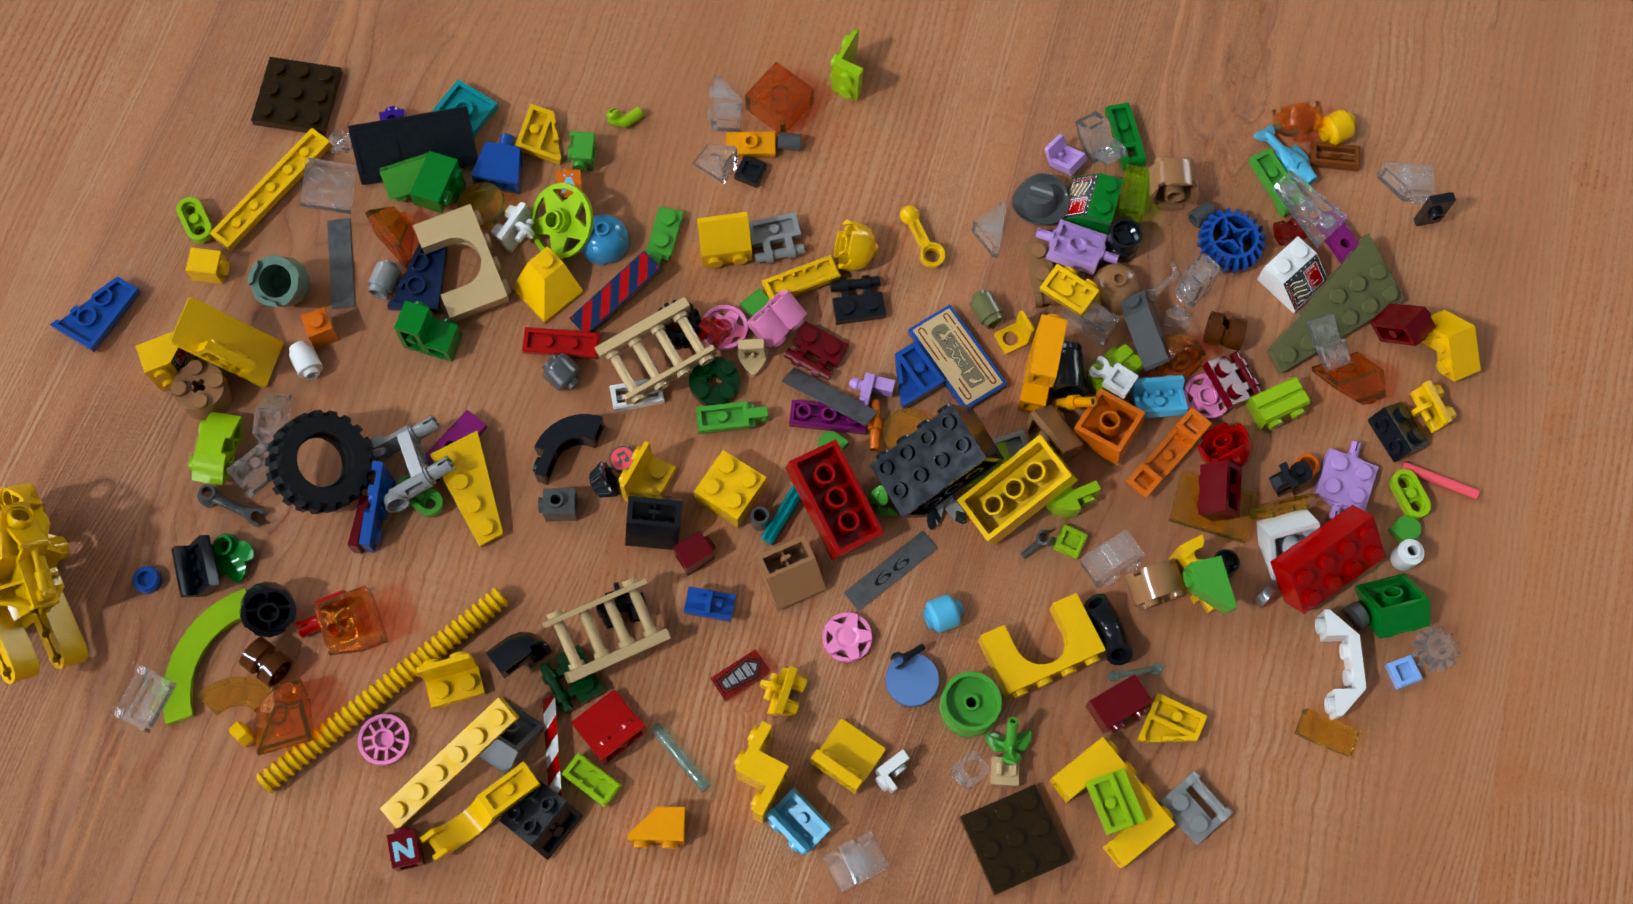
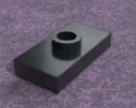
M1454 192L1430 196L1414 217L1415 225L1421 226L1440 222L1456 201Z

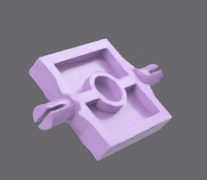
M1060 219L1058 227L1053 232L1038 227L1035 238L1049 242L1047 260L1094 275L1096 266L1101 260L1116 264L1119 254L1117 255L1105 250V241L1108 235Z
M1351 441L1348 453H1342L1332 448H1329L1325 453L1312 497L1322 500L1331 506L1327 521H1330L1351 505L1364 511L1366 510L1378 466L1365 462L1358 457L1362 447L1361 442L1357 444L1358 441Z

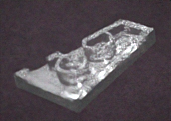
M1292 170L1285 174L1273 187L1316 248L1320 247L1348 218L1347 215Z

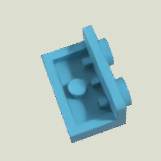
M1167 375L1164 377H1142L1137 379L1130 392L1132 405L1145 411V418L1185 415L1188 412V406L1183 391L1184 376Z
M796 788L791 789L773 809L765 814L769 819L770 826L778 833L782 832L788 839L789 846L795 852H801L803 855L810 852L833 828Z

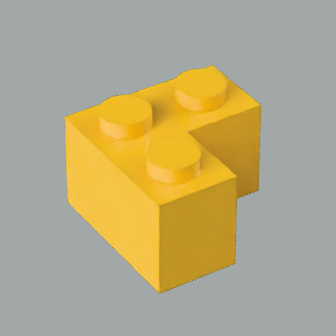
M1446 310L1431 315L1436 327L1421 343L1436 351L1438 360L1436 366L1439 373L1455 382L1481 371L1475 325Z

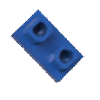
M689 586L683 613L731 622L736 595Z

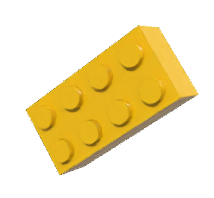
M1038 435L957 499V501L987 542L996 545L1078 481V479L1047 439Z

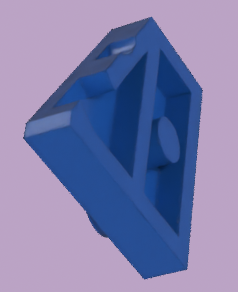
M916 341L895 353L894 359L902 409L944 385V379Z

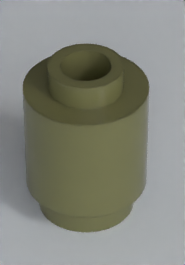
M980 290L972 296L973 300L970 302V306L981 325H985L987 329L999 325L1004 320L1003 310L991 291L985 292V290Z

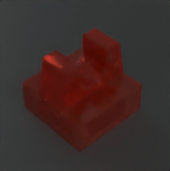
M712 315L702 319L699 325L701 329L698 337L703 341L711 334L713 336L711 345L718 348L730 336L734 328Z

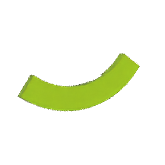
M246 588L231 593L206 609L195 619L179 640L170 658L163 684V713L166 725L170 726L195 717L193 707V680L195 672L214 639L221 632L224 633L231 626L241 621L240 604L242 597L247 591Z

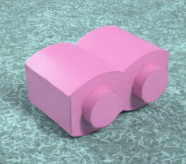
M781 290L763 308L756 312L746 324L758 339H764L766 347H777L785 341V335L790 329L795 330L803 324V318L807 313L789 290Z

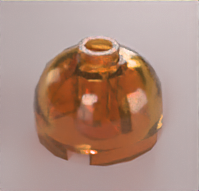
M1315 101L1316 106H1310L1309 102L1283 106L1279 113H1277L1276 109H1273L1271 112L1275 129L1284 137H1293L1294 142L1307 140L1308 134L1315 132L1321 125L1323 115L1321 101Z
M1173 333L1163 336L1170 361L1155 367L1159 377L1183 375L1184 379H1186L1202 366L1203 361L1201 358L1206 353L1193 336L1186 333Z

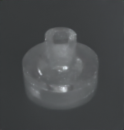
M334 129L329 136V141L332 144L330 151L335 155H339L341 151L349 153L352 150L350 135L341 129Z

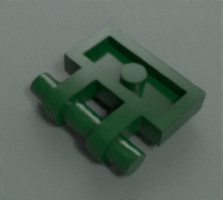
M580 645L575 646L580 660L583 659L585 663L589 662ZM565 652L555 657L560 665L559 668L552 670L549 662L539 666L543 674L542 680L544 684L549 685L555 695L556 705L561 707L564 714L574 709L570 702L571 699L577 697L581 705H584L605 693L595 672L570 683L572 688L563 690L559 679L564 677V672L570 670L568 667L570 662Z

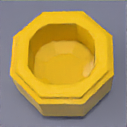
M236 721L229 728L230 734L245 748H249L257 740L254 731L243 722Z

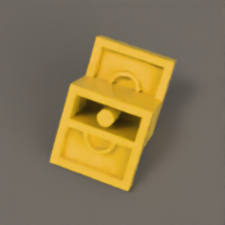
M764 721L761 722L759 727H753L747 739L749 746L746 752L741 750L734 763L737 779L758 790L750 806H752L751 810H753V819L762 824L766 819L765 814L771 810L789 775L788 765L764 753L773 736L772 725Z

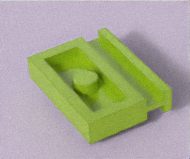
M1124 768L1085 783L1106 836L1146 821Z

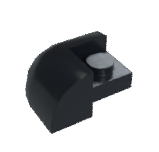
M518 632L503 639L488 650L486 654L505 679L525 663L530 668L551 654L552 650L539 635L531 632Z

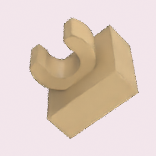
M992 756L990 785L1018 787L1020 763L1009 764L1004 762L1002 757Z

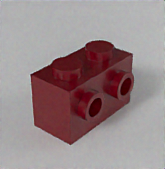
M1389 303L1370 322L1381 342L1417 346L1420 342L1424 341L1428 334L1436 327L1431 318V313L1426 307Z
M1229 460L1200 464V475L1198 477L1199 500L1197 502L1198 515L1212 522L1240 518L1242 468Z
M1136 674L1091 699L1086 704V708L1103 734L1109 730L1113 734L1125 727L1126 723L1124 721L1133 716L1137 720L1149 712L1147 707L1153 701Z

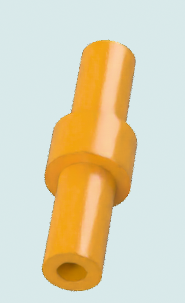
M1068 395L1066 398H1054L1052 400L1054 408H1067L1068 410L1095 407L1097 404V399L1094 396Z

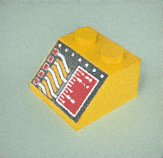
M174 331L135 346L145 374L161 391L171 390L176 374L190 361L198 360L199 358L170 344Z

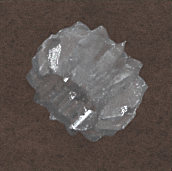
M1428 627L1425 629V632L1420 631L1416 635L1418 640L1412 642L1411 645L1417 649L1412 657H1420L1421 659L1418 666L1422 667L1427 664L1428 672H1433L1435 669L1439 672H1444L1446 667L1451 668L1456 663L1454 659L1458 658L1460 653L1454 649L1459 646V642L1451 641L1453 633L1449 632L1444 635L1443 627H1439L1436 630L1433 627Z

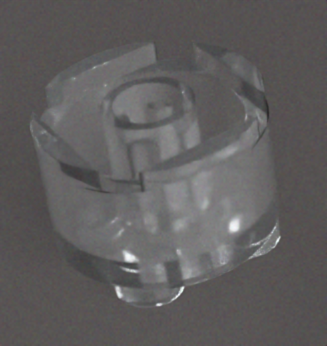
M872 831L857 838L858 843L852 839L839 846L840 853L836 850L822 858L842 894L858 887L866 880L874 878L890 867Z

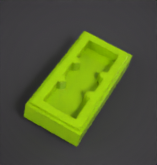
M579 752L561 773L562 776L604 808L608 806L622 788L619 782Z

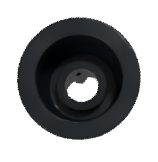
M1063 342L1057 377L1051 390V394L1055 398H1066L1068 395L1085 397L1087 395L1082 346L1077 342Z

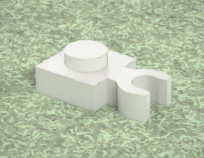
M1099 356L1096 363L1101 365L1102 369L1097 370L1092 366L1089 374L1095 378L1105 379L1102 386L1124 399L1139 376L1118 362L1112 368L1109 366L1106 358Z

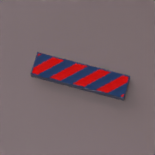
M643 251L570 317V320L583 332H595L662 271L661 267Z

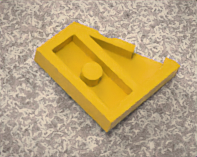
M530 104L515 146L519 147L523 153L560 165L561 154L554 111Z
M1157 692L1136 738V742H1196L1207 719V715Z

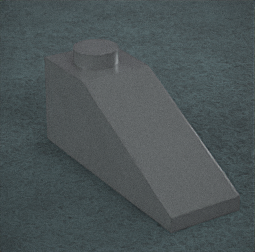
M1142 290L1122 300L1121 305L1124 317L1145 371L1169 362L1156 308L1145 291Z

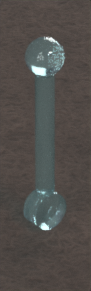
M1154 663L1148 668L1119 673L1111 671L1108 673V679L1114 682L1118 678L1134 674L1139 675L1150 672L1159 674L1162 671V665Z

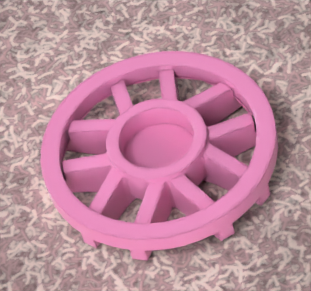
M379 714L370 718L364 723L358 734V748L361 755L375 765L389 766L406 755L405 753L410 746V734L407 725L400 718L391 714ZM382 719H391L392 721L385 727ZM378 721L381 727L377 731L372 726V723ZM398 722L401 727L393 733L391 729ZM369 727L373 735L363 737L366 729ZM404 731L405 740L396 738ZM372 740L373 745L363 747L364 741ZM395 742L404 744L401 751L393 747ZM375 750L374 758L372 759L366 752ZM390 750L398 754L394 758L389 759ZM380 751H385L384 761H378Z

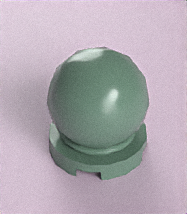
M269 255L253 264L249 271L248 285L251 286V290L255 295L254 298L263 305L289 307L296 305L306 296L310 287V277L305 267L294 258Z

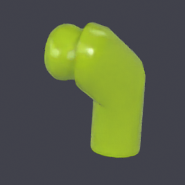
M636 107L627 114L619 113L616 108H611L607 111L606 116L610 125L628 128L642 119L644 114L639 107Z

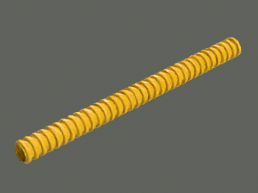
M492 588V592L490 594L486 593L483 600L479 598V603L476 605L473 603L470 610L465 609V614H459L456 621L454 619L451 620L452 624L449 626L446 624L443 631H437V636L432 635V640L429 642L426 640L423 647L418 646V651L415 653L412 651L409 658L404 657V662H398L395 669L393 667L390 668V673H384L381 680L379 678L376 679V684L373 685L371 683L368 690H362V695L359 696L357 694L354 701H348V706L345 707L343 705L340 712H334V717L329 716L326 723H320V728L315 727L312 734H306V739L303 740L301 738L298 745H292V750L289 751L287 749L284 756H278V761H272L269 768L267 766L264 767V772L256 774L258 782L267 792L273 793L276 786L279 788L282 785V781L287 782L289 780L288 777L290 775L294 776L297 769L301 771L303 769L302 765H308L311 758L316 759V754H322L325 747L330 748V743H336L339 736L344 737L345 731L350 732L353 725H359V720L364 721L367 714H373V709L378 710L381 703H387V698L392 699V694L395 692L398 694L402 686L406 688V683L409 681L412 683L415 676L420 677L416 668L423 666V662L430 659H439L440 661V656L443 654L446 656L448 654L447 651L449 649L454 650V645H460L463 638L465 640L468 639V634H474L476 628H482V623L487 624L489 622L487 619L490 617L494 618L496 612H502L501 608H507L509 605L505 597L497 588Z

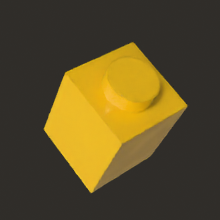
M191 247L185 271L193 281L223 284L224 277L228 275L230 266L229 261L221 251Z

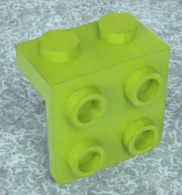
M855 28L851 34L845 35L841 44V51L833 55L830 63L832 71L829 79L832 80L831 90L839 93L843 98L857 101L862 91L863 68L852 63L858 50L859 30Z

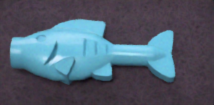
M1272 124L1254 134L1253 137L1255 139L1267 142L1276 151L1274 152L1289 175L1304 183L1306 187L1316 181L1318 176L1314 173L1306 153L1297 145H1293L1292 148L1284 146L1274 136L1275 130Z

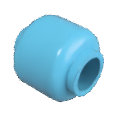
M948 594L927 601L926 609L922 610L929 630L933 629L937 633H943L958 627L961 623L960 616L964 615L960 601H954Z

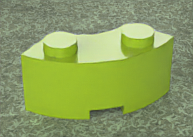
M211 412L206 420L200 422L194 455H191L188 463L189 470H192V481L223 486L233 474L235 454L242 441V416Z

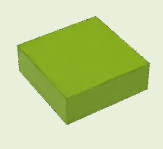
M1064 524L1053 549L1077 560L1088 534Z

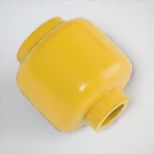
M1342 109L1336 110L1321 118L1318 129L1319 137L1322 141L1333 145L1349 140L1355 134V129L1357 128L1356 119L1350 112Z

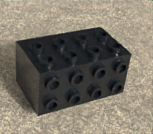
M951 403L944 405L937 411V416L931 420L926 419L917 425L918 430L911 435L906 434L896 441V446L890 450L885 449L876 455L877 460L870 464L902 518H923L1004 460V457L972 407L951 405Z

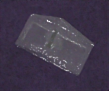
M706 145L693 164L724 184L738 167L737 149L735 146Z
M1001 202L976 218L972 227L974 235L990 255L998 258L1007 207L1006 202Z

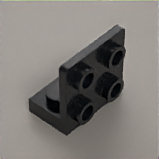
M537 779L541 785L509 808L500 818V822L549 860L582 819L583 815L568 801Z

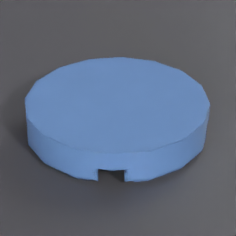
M916 654L907 660L904 669L897 670L895 667L903 663V658L897 657L889 665L885 677L886 690L899 705L909 708L920 707L926 704L936 694L939 684L938 671L935 665L924 655Z

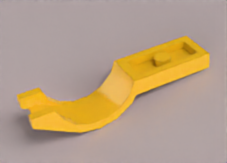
M523 761L478 794L473 803L462 813L447 823L432 828L421 836L420 839L423 843L429 841L436 852L432 857L435 861H438L476 838L497 817L541 784Z

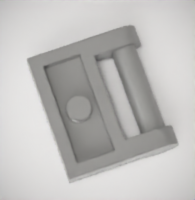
M1196 770L1158 804L1160 806L1164 805L1169 809L1174 817L1173 821L1195 845H1198L1225 821L1233 811L1228 806L1225 807L1199 779L1201 776ZM1192 786L1217 815L1213 819L1208 816L1186 791L1188 787Z

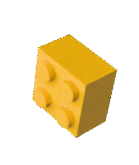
M722 450L693 491L695 502L739 528L767 488V477Z

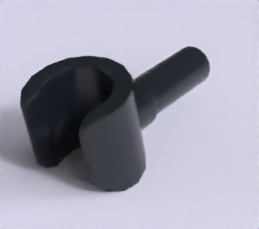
M920 644L905 653L895 652L891 655L890 661L896 657L903 658V663L895 668L897 670L904 669L907 660L925 650V646Z

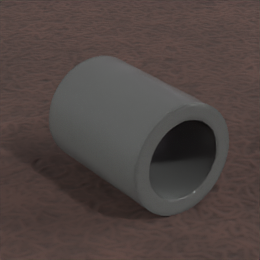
M779 132L778 149L800 151L802 134Z
M1205 201L1188 213V219L1192 225L1199 227L1203 222L1207 221L1209 215H1215L1216 209L1211 202Z
M758 506L752 510L751 524L754 529L762 531L768 526L769 512L765 507ZM757 516H764L766 518L763 521L755 520Z

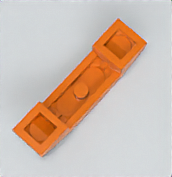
M1191 407L1152 454L1126 480V483L1146 499L1191 450L1212 423Z

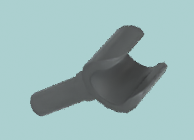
M1040 530L1037 533L1036 541L1021 553L1024 559L1043 545L1052 546L1055 544V537L1049 538L1046 542L1044 540L1045 535L1050 532L1049 530Z

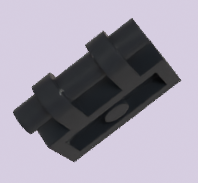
M869 275L861 276V279L853 280L842 278L839 279V282L829 283L831 293L841 292V297L832 298L836 325L886 318L882 291L872 293L871 287L881 286L879 276L870 277ZM863 288V294L849 295V290Z

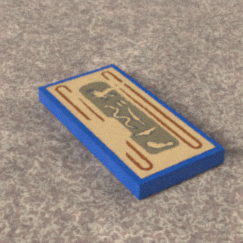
M951 305L946 306L908 329L909 336L914 342L916 341L944 379V385L959 405L973 408L1007 387V382Z

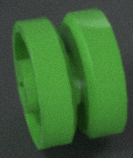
M969 671L958 674L947 683L940 698L939 713L941 720L950 732L960 737L973 738L983 735L995 723L1001 711L1002 697L997 685L984 674ZM972 702L974 703V707L970 708L966 704Z

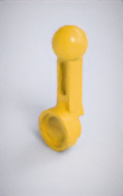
M912 205L903 207L900 211V219L909 226L920 248L922 264L928 268L941 266L945 259L944 248L938 243L929 241L919 221V210ZM929 251H934L938 254L939 260L930 262L926 259L925 254Z

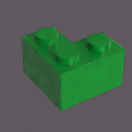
M432 151L428 152L410 192L414 205L443 214L445 207L449 206L451 202L457 203L459 196L464 195L467 185L458 160Z
M405 301L394 326V330L404 348L452 362L462 337L456 322L446 318L443 320L434 318L429 306L419 301H414V303Z

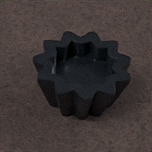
M600 462L589 474L592 489L600 498L616 497L620 494L617 477L613 474L612 468L608 466L607 462Z

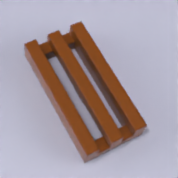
M1311 141L1309 145V158L1312 167L1356 172L1359 170L1360 146L1333 145L1328 142ZM1317 150L1331 151V153L1317 152ZM1341 153H1350V154H1354V156H1351V155H1342Z

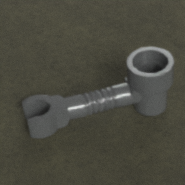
M205 484L199 488L197 497L200 504L204 507L212 508L219 505L247 519L255 527H259V523L251 519L252 515L259 513L265 516L262 509H252L236 501L234 502V500L221 495L218 489L212 485ZM208 491H211V492H212V495H211V496H209V497H204V494H205L206 492H208Z

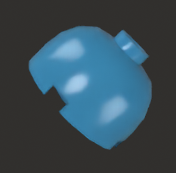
M609 214L594 216L591 237L582 249V252L594 264L605 265V263L611 262L615 264L624 258L629 250V233L624 223L615 216Z

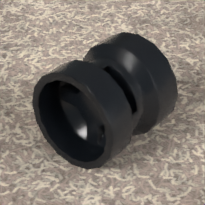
M1223 549L1218 551L1214 557L1222 556L1228 579H1230L1238 570L1240 560L1234 551Z

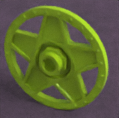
M556 183L545 188L536 198L530 219L535 222L531 229L535 232L533 239L538 248L542 251L547 247L539 234L550 235L551 250L560 259L570 258L578 254L588 243L593 230V210L588 197L581 189L568 183ZM567 189L574 193L563 200L556 190ZM544 201L546 213L537 219L540 206ZM583 205L586 212V225L578 218ZM570 238L581 240L572 250L565 252Z

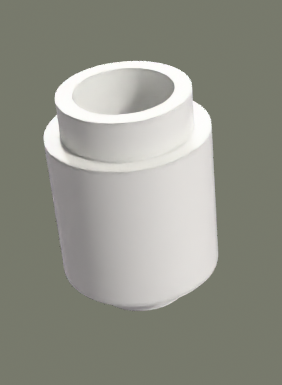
M305 340L292 344L289 348V357L299 378L306 380L317 378L323 366L313 345Z
M1406 539L1392 550L1390 555L1391 563L1400 571H1409L1423 560L1425 555L1424 548L1418 541Z

